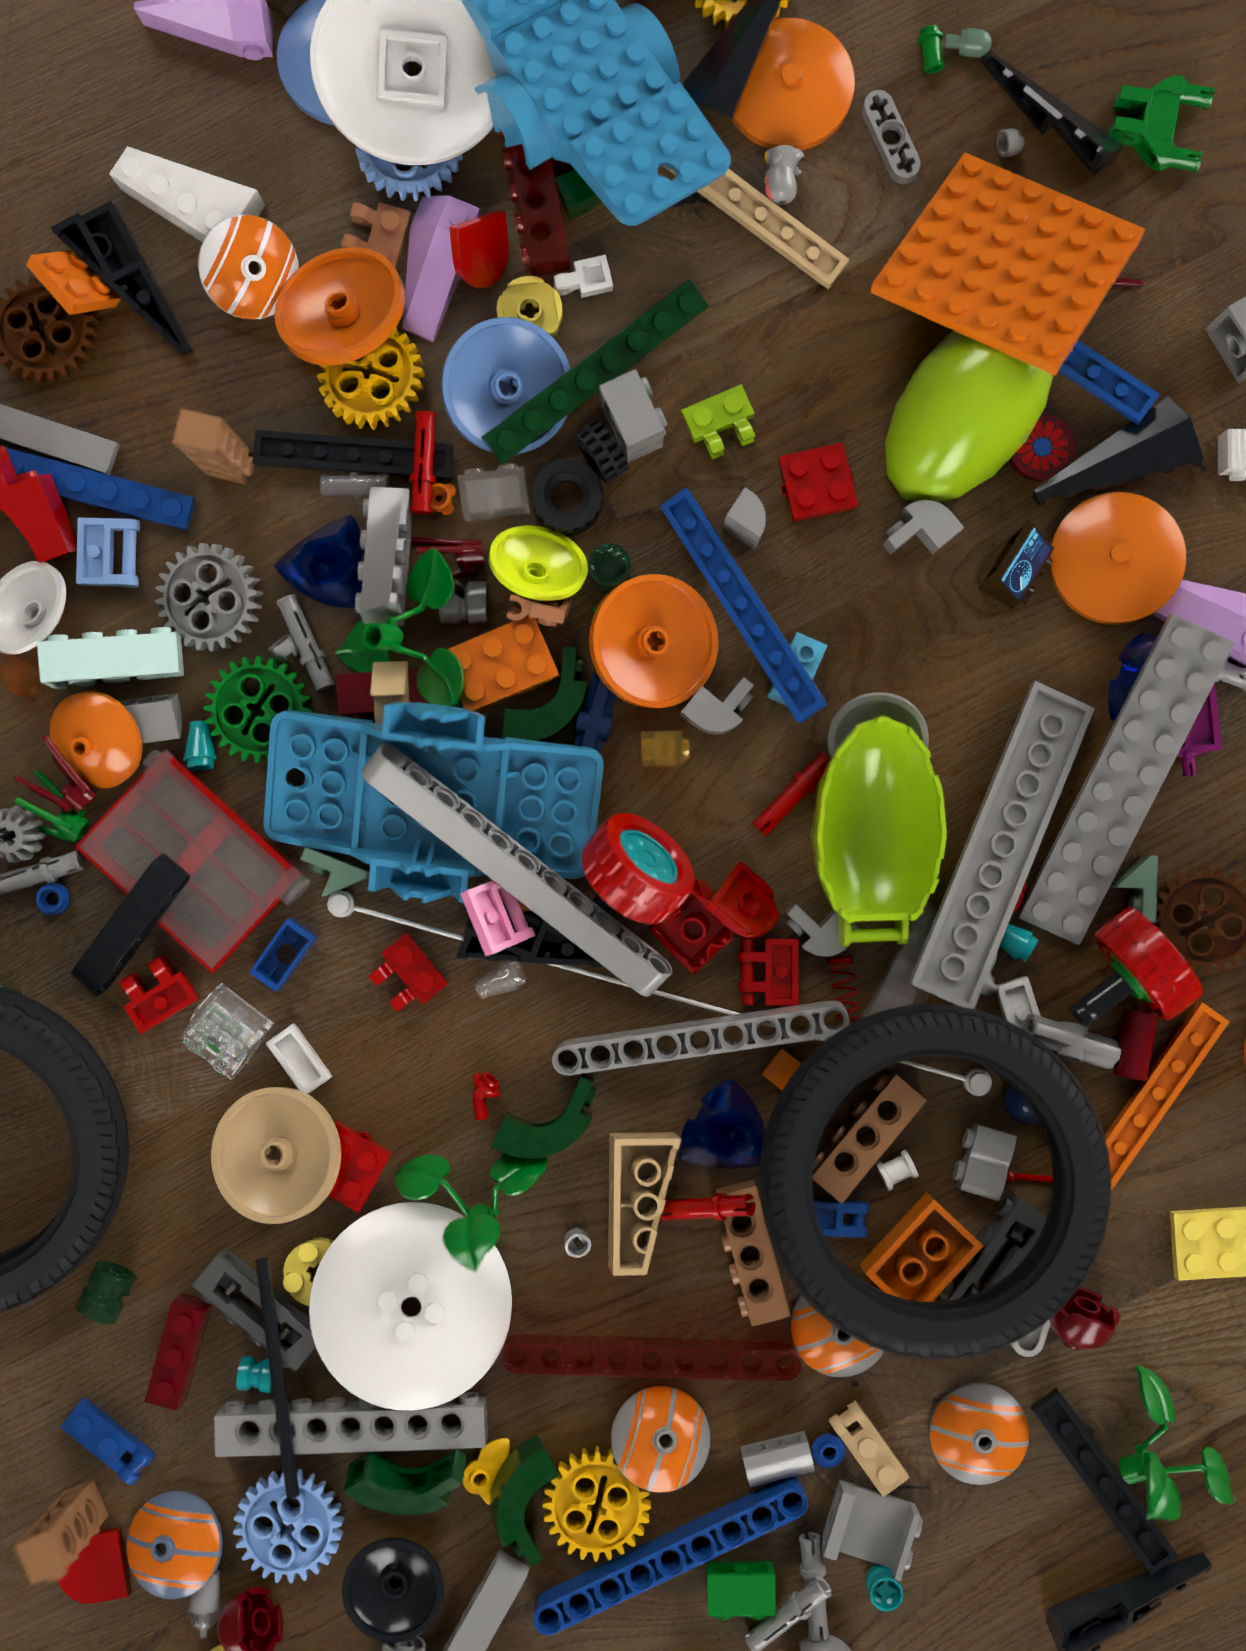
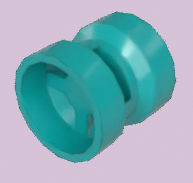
M243 1355L237 1372V1390L248 1391L254 1386L261 1393L271 1394L272 1385L268 1358L257 1363L255 1357Z
M879 1564L872 1566L865 1576V1585L869 1592L870 1600L878 1610L884 1612L893 1611L902 1603V1586L898 1580L894 1579L889 1567Z

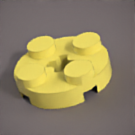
M524 276L511 281L507 285V289L503 291L502 296L500 294L497 301L498 318L512 317L529 321L554 337L558 333L563 317L562 301L557 290L545 283L543 279L535 276ZM532 303L535 309L539 308V312L534 314L533 318H527L526 315L521 314V311L526 310V304Z
M324 1237L313 1238V1240H307L297 1245L288 1255L283 1269V1286L298 1302L309 1306L314 1280L312 1273L309 1272V1267L315 1268L320 1264L334 1240Z

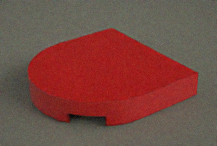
M499 210L449 227L455 272L470 286L487 288L493 285L501 277L506 267L509 254L506 212Z
M741 860L732 868L705 905V908L733 932L748 938H756L766 934L775 926L779 918V911L776 909L773 899L775 896L773 890Z
M121 1527L102 1529L90 1538V1544L79 1552V1558L70 1564L66 1569L67 1573L58 1579V1583L64 1593L80 1603H100L128 1598L131 1594Z

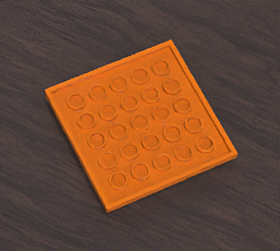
M964 152L873 281L871 293L1056 376L1140 243L1145 228Z

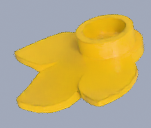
M500 1438L488 1442L485 1448H481L478 1458L469 1462L464 1468L463 1486L471 1494H480L488 1505H490L491 1490L496 1474L509 1455L510 1440L508 1438ZM477 1474H484L482 1481L474 1482V1477Z

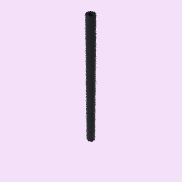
M269 1257L256 1259L255 1263L286 1498H295L300 1495L276 1308Z

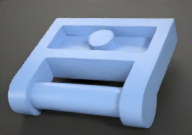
M78 518L76 584L80 586L139 587V576H136L137 532H140V521L120 518ZM114 531H123L122 574H113Z

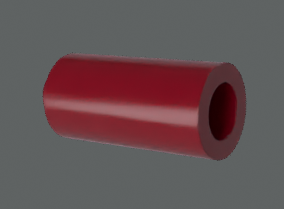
M1133 1003L1132 1009H1124L1118 1042L1121 1055L1119 1061L1114 1065L1113 1074L1147 1081L1159 1017L1156 1014H1152L1149 1006Z

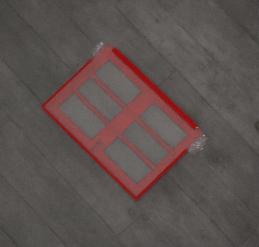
M165 749L162 753L154 750L143 761L147 769L74 847L126 895H128L147 867L163 853H166L191 875L190 880L158 924L208 971L215 974L281 901L287 906H291L306 892L311 885V881L191 770H188L169 750Z

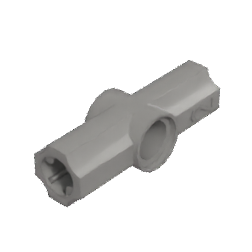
M1034 1014L1027 1015L1024 1022L1021 1023V1029L1046 1045L1059 1059L1073 1062L1083 1061L1105 1069H1113L1115 1063L1120 1059L1121 1049L1116 1040L1088 1032V1028H1084L1080 1024L1056 1022Z

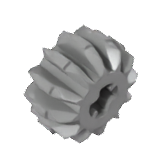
M20 806L1 809L0 859L7 858L8 863L32 859L34 853L39 852L43 848L38 840L44 839L46 834L39 832L38 827L44 821H34V813L29 810L24 811L23 807Z

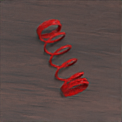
M841 956L827 959L828 965L846 963L844 965L830 969L828 971L829 973L853 975V977L831 985L832 988L855 990V992L849 995L833 1000L838 1001L840 1003L857 1005V1007H855L854 1009L847 1011V1013L853 1012L860 1007L858 1003L839 1000L853 996L857 993L858 990L853 987L836 985L854 979L855 974L851 972L834 971L852 964L853 957ZM836 1014L835 1017L842 1018V1014ZM849 1016V1019L860 1020L858 1017Z

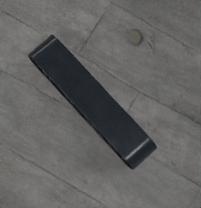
M166 853L159 855L147 867L71 971V975L96 997L105 992L186 886L191 875Z

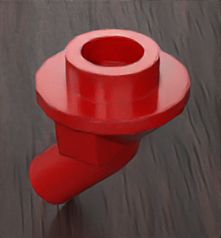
M488 1072L483 1074L475 1073L472 1078L474 1084L472 1101L475 1120L487 1119L486 1098H496L501 1094V1090L498 1087L500 1085L499 1081Z

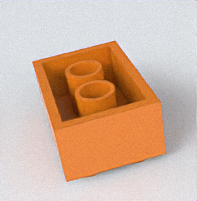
M530 615L448 649L458 657L463 668L464 686L460 699L464 709L477 713L484 712L560 679L535 618L530 617Z
M926 1192L859 1265L865 1275L883 1292L908 1300L933 1302L980 1251L983 1245Z

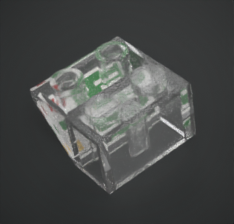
M221 982L197 1006L180 1041L186 1045L189 1051L198 1054L210 1063L216 1072L233 1080L264 1041L274 1023Z

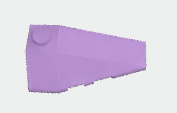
M142 0L134 2V9L144 26L250 60L273 57V17L266 0Z
M422 196L411 222L409 232L405 306L402 326L404 331L434 342L461 278L456 274L453 265L449 227L481 216L480 208L451 196H431L429 198Z
M1182 580L1171 599L1152 615L1165 622L1168 615L1173 614L1235 642L1227 659L1240 667H1246V593Z

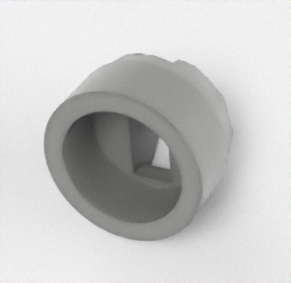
M1002 129L998 132L996 147L1001 157L1014 156L1023 149L1025 140L1018 129Z
M290 634L277 640L268 649L273 657L282 663L290 662L286 657L288 654L291 653L295 658L298 654L297 646Z
M575 1227L566 1232L564 1237L566 1253L571 1257L580 1258L590 1251L591 1241L585 1230ZM578 1237L582 1245L577 1246L574 1238Z

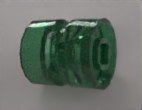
M604 543L592 551L588 560L589 579L592 585L600 592L608 594L614 587L630 579L631 560L624 548L614 543Z
M101 1260L96 1262L88 1278L90 1286H86L77 1301L76 1310L84 1317L101 1324L116 1323L125 1305L122 1297L130 1295L137 1280L136 1275L127 1267L112 1261Z

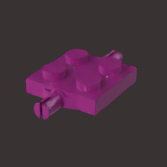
M1215 684L1177 755V758L1181 757L1182 777L1197 776L1195 756L1203 752L1222 750Z

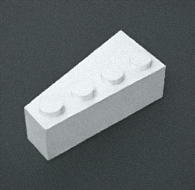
M128 146L109 173L123 192L203 242L208 232L222 220L237 215L259 216L265 207L256 189Z

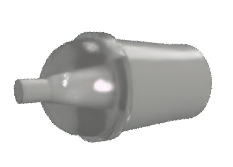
M216 1569L214 1575L205 1586L190 1595L187 1617L192 1626L200 1630V1638L207 1637V1629L216 1624L222 1609L220 1606V1571Z

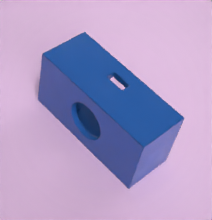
M293 917L287 918L249 973L275 992L282 990L319 936ZM283 944H290L296 950V957L291 963H283L278 959L277 951Z

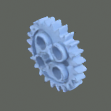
M359 147L355 148L361 172H365L367 182L374 181L377 191L386 187L389 198L396 191L399 192L401 201H404L407 193H412L414 201H417L419 192L422 191L429 198L431 197L430 188L432 187L440 192L443 191L441 181L444 180L452 183L451 172H459L458 161L463 160V155L461 154L444 162L424 165L426 167L424 169L420 165H404L389 162L375 157ZM404 167H411L408 171H400Z
M299 1469L297 1472L300 1495L295 1497L301 1506L293 1507L288 1504L283 1473L281 1478H279L277 1473L272 1471L268 1477V1482L263 1477H260L256 1483L257 1488L249 1487L246 1492L247 1498H242L238 1505L241 1511H237L234 1520L240 1524L236 1525L233 1534L242 1536L235 1546L236 1548L246 1547L247 1549L241 1559L244 1561L253 1558L254 1563L251 1570L254 1571L260 1566L263 1567L262 1578L264 1579L270 1572H274L276 1583H279L283 1574L287 1575L290 1584L293 1583L297 1573H299L303 1581L307 1580L309 1569L316 1575L319 1574L322 1567L321 1563L328 1566L332 1558L330 1553L336 1554L339 1547L336 1541L341 1540L344 1532L338 1528L342 1526L344 1517L336 1515L342 1505L341 1503L331 1504L336 1492L331 1491L325 1494L323 1490L327 1482L324 1480L320 1484L315 1485L314 1473L307 1480L303 1479L302 1469ZM272 1501H275V1502L277 1503L278 1507H277L275 1504L271 1503V1502H272ZM259 1517H268L273 1525H263ZM305 1526H315L319 1530V1534L312 1535L308 1533ZM284 1544L288 1546L291 1553H282L277 1545Z

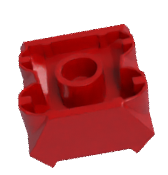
M700 879L695 881L691 894L668 919L661 923L651 924L648 927L654 936L692 974H695L736 934L705 908V905L715 892L708 886L707 882Z

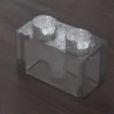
M509 463L499 465L497 467L498 470L485 472L483 468H472L466 470L464 475H457L462 514L465 521L530 513L524 467H517V464Z

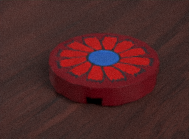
M1041 415L1026 442L1009 459L1010 464L1024 478L1038 482L1049 480L1069 466L1074 457L1075 442L1072 432L1063 421L1056 417Z

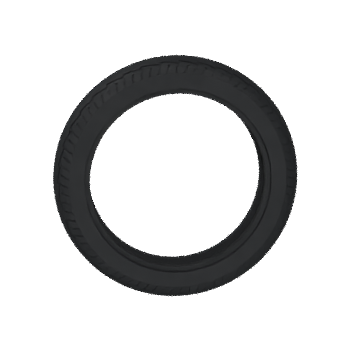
M0 987V1049L29 1067L52 1092L67 1121L73 1150L71 1182L59 1213L31 1239L11 1250L0 1253V1312H4L25 1304L55 1287L76 1270L99 1244L117 1212L125 1188L129 1163V1134L125 1110L117 1086L104 1061L88 1040L67 1020L45 1005L23 994Z
M917 1004L888 1009L862 1018L828 1038L803 1061L787 1082L771 1113L761 1150L759 1188L765 1226L777 1258L793 1285L819 1314L846 1334L883 1351L911 1358L946 1360L977 1356L1008 1346L1041 1327L1069 1301L1090 1271L1105 1234L1111 1201V1169L1104 1133L1091 1101L1072 1072L1046 1045L1011 1022L983 1011L946 1004ZM925 1056H949L967 1059L985 1066L1009 1082L1023 1096L1038 1118L1047 1138L1053 1166V1191L1048 1217L1039 1238L1025 1259L1011 1273L991 1287L971 1296L941 1302H922L893 1296L874 1288L853 1274L836 1257L825 1240L816 1215L812 1191V1173L818 1142L826 1123L842 1099L856 1085L880 1069L900 1061Z

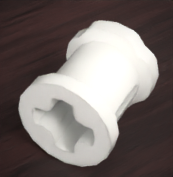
M906 1149L901 1151L900 1156L885 1163L880 1161L875 1163L888 1191L893 1189V1185L910 1177L916 1179L919 1177Z

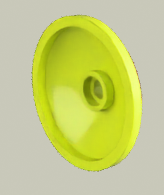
M522 525L509 528L497 535L489 551V565L495 577L510 591L531 600L555 601L570 597L581 589L588 573V563L579 546L567 536L546 527Z

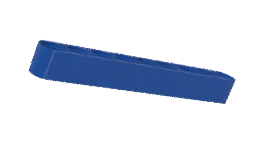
M795 1477L772 1482L627 1551L624 1555H619L543 1591L535 1601L534 1627L543 1635L556 1634L801 1517L808 1507L803 1484ZM794 1492L799 1494V1497L794 1502L783 1500L784 1496L788 1493ZM758 1507L769 1509L768 1513L761 1517L753 1514L754 1510ZM730 1521L739 1524L732 1531L723 1529V1525ZM697 1536H705L709 1539L703 1545H696L692 1542ZM669 1550L678 1553V1556L674 1559H666L662 1555ZM637 1565H644L648 1570L638 1574L632 1568ZM610 1579L616 1581L617 1585L613 1588H606L602 1585V1582ZM576 1594H582L587 1599L584 1602H576L571 1597ZM553 1609L557 1614L548 1617L543 1615L541 1611Z

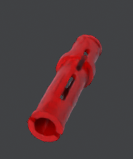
M417 411L415 413L413 474L409 475V483L412 484L410 512L419 515L431 514L432 485H435L436 477L433 475L437 414L431 411Z
M821 751L801 773L797 771L793 775L795 779L751 822L765 837L809 792L812 794L816 790L815 785L820 781L830 762L829 758Z
M716 1193L713 1197L665 1199L663 1213L669 1214L662 1215L661 1218L664 1221L715 1218L718 1221H724L732 1216L754 1215L756 1203L747 1202L754 1199L752 1194L728 1196L726 1193Z

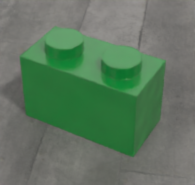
M707 1561L706 1604L708 1616H714L719 1620H729L734 1616H748L754 1620H762L767 1618V1616H776L773 1562Z

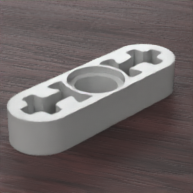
M874 90L864 100L862 117L891 179L897 184H909L918 174L921 165L920 158L892 97L886 91ZM874 102L877 106H884L882 111L884 122L880 126L882 118L877 110L871 111ZM887 130H893L898 133L900 141L895 145H889L884 142L882 134ZM902 149L903 151L900 157L905 165L911 164L909 173H907L905 169L898 170V166L900 164V157L898 153Z

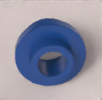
M47 883L36 894L37 907L46 915H59L66 911L70 904L69 891L60 883ZM52 893H56L59 897L56 905L50 902Z
M821 1434L812 1444V1456L821 1467L834 1468L845 1457V1446L842 1440L835 1434ZM832 1447L835 1451L833 1455L825 1456L823 1455L824 1449Z

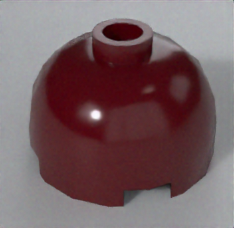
M1079 1287L1069 1301L1049 1319V1322L1055 1334L1068 1348L1073 1350L1097 1349L1109 1342L1116 1330L1120 1319L1117 1308L1114 1306L1110 1310L1101 1303L1103 1296L1087 1288Z
M257 1586L240 1591L233 1595L223 1606L218 1617L217 1632L219 1642L224 1651H273L276 1643L282 1641L284 1628L282 1610L280 1605L274 1606L271 1599L267 1596L271 1593L269 1589Z

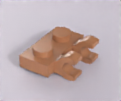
M353 202L350 216L353 217L352 223L370 227L371 232L368 242L344 233L341 247H361L376 251L385 256L397 270L412 217L411 211L381 202L378 204L377 211H374L364 204Z
M513 593L510 596V600L519 602L521 606L513 604L511 611H508L506 617L510 620L518 621L526 615H530V617L538 618L537 622L539 624L557 626V623L563 624L570 611L572 598L567 597L555 601H536Z

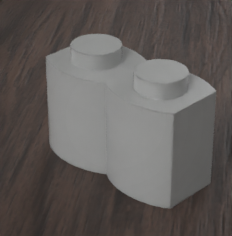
M973 1122L971 1129L967 1128L963 1135L962 1148H966L962 1161L958 1160L954 1167L953 1180H956V1187L962 1191L999 1201L1015 1150L1017 1136Z

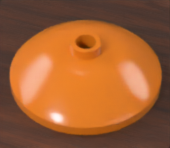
M97 691L78 692L65 698L52 715L50 722L51 741L88 786L94 788L115 787L128 780L135 773L142 756L141 734L133 716L115 698Z

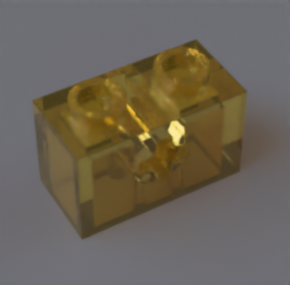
M682 731L641 732L642 770L681 769L683 761H688L689 739H682Z

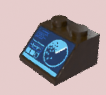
M1028 520L1011 535L978 589L1010 609H1013L1020 603L1025 605L1035 591V587L1031 586L1037 575L1042 577L1052 564L1053 560L1049 556L1054 547L1038 527Z

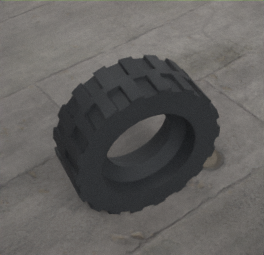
M561 458L559 461L553 460L546 467L543 466L539 470L538 476H535L533 480V487L530 493L531 503L536 518L538 517L544 527L546 526L550 530L560 532L563 535L568 536V534L572 533L576 535L580 534V531L584 529L585 531L589 529L591 524L599 518V513L602 512L603 487L597 473L593 472L588 464H583L574 458L573 460H568L567 458ZM563 481L574 482L583 491L584 499L582 505L571 513L560 512L553 506L551 501L553 488Z

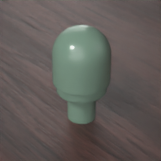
M976 28L962 29L961 35L946 34L945 48L959 49L958 54L963 55V57H982L989 52L992 44L990 34L984 29Z

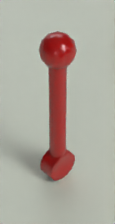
M1008 1170L1006 1183L1013 1180L1053 1183V1176L1018 1174Z

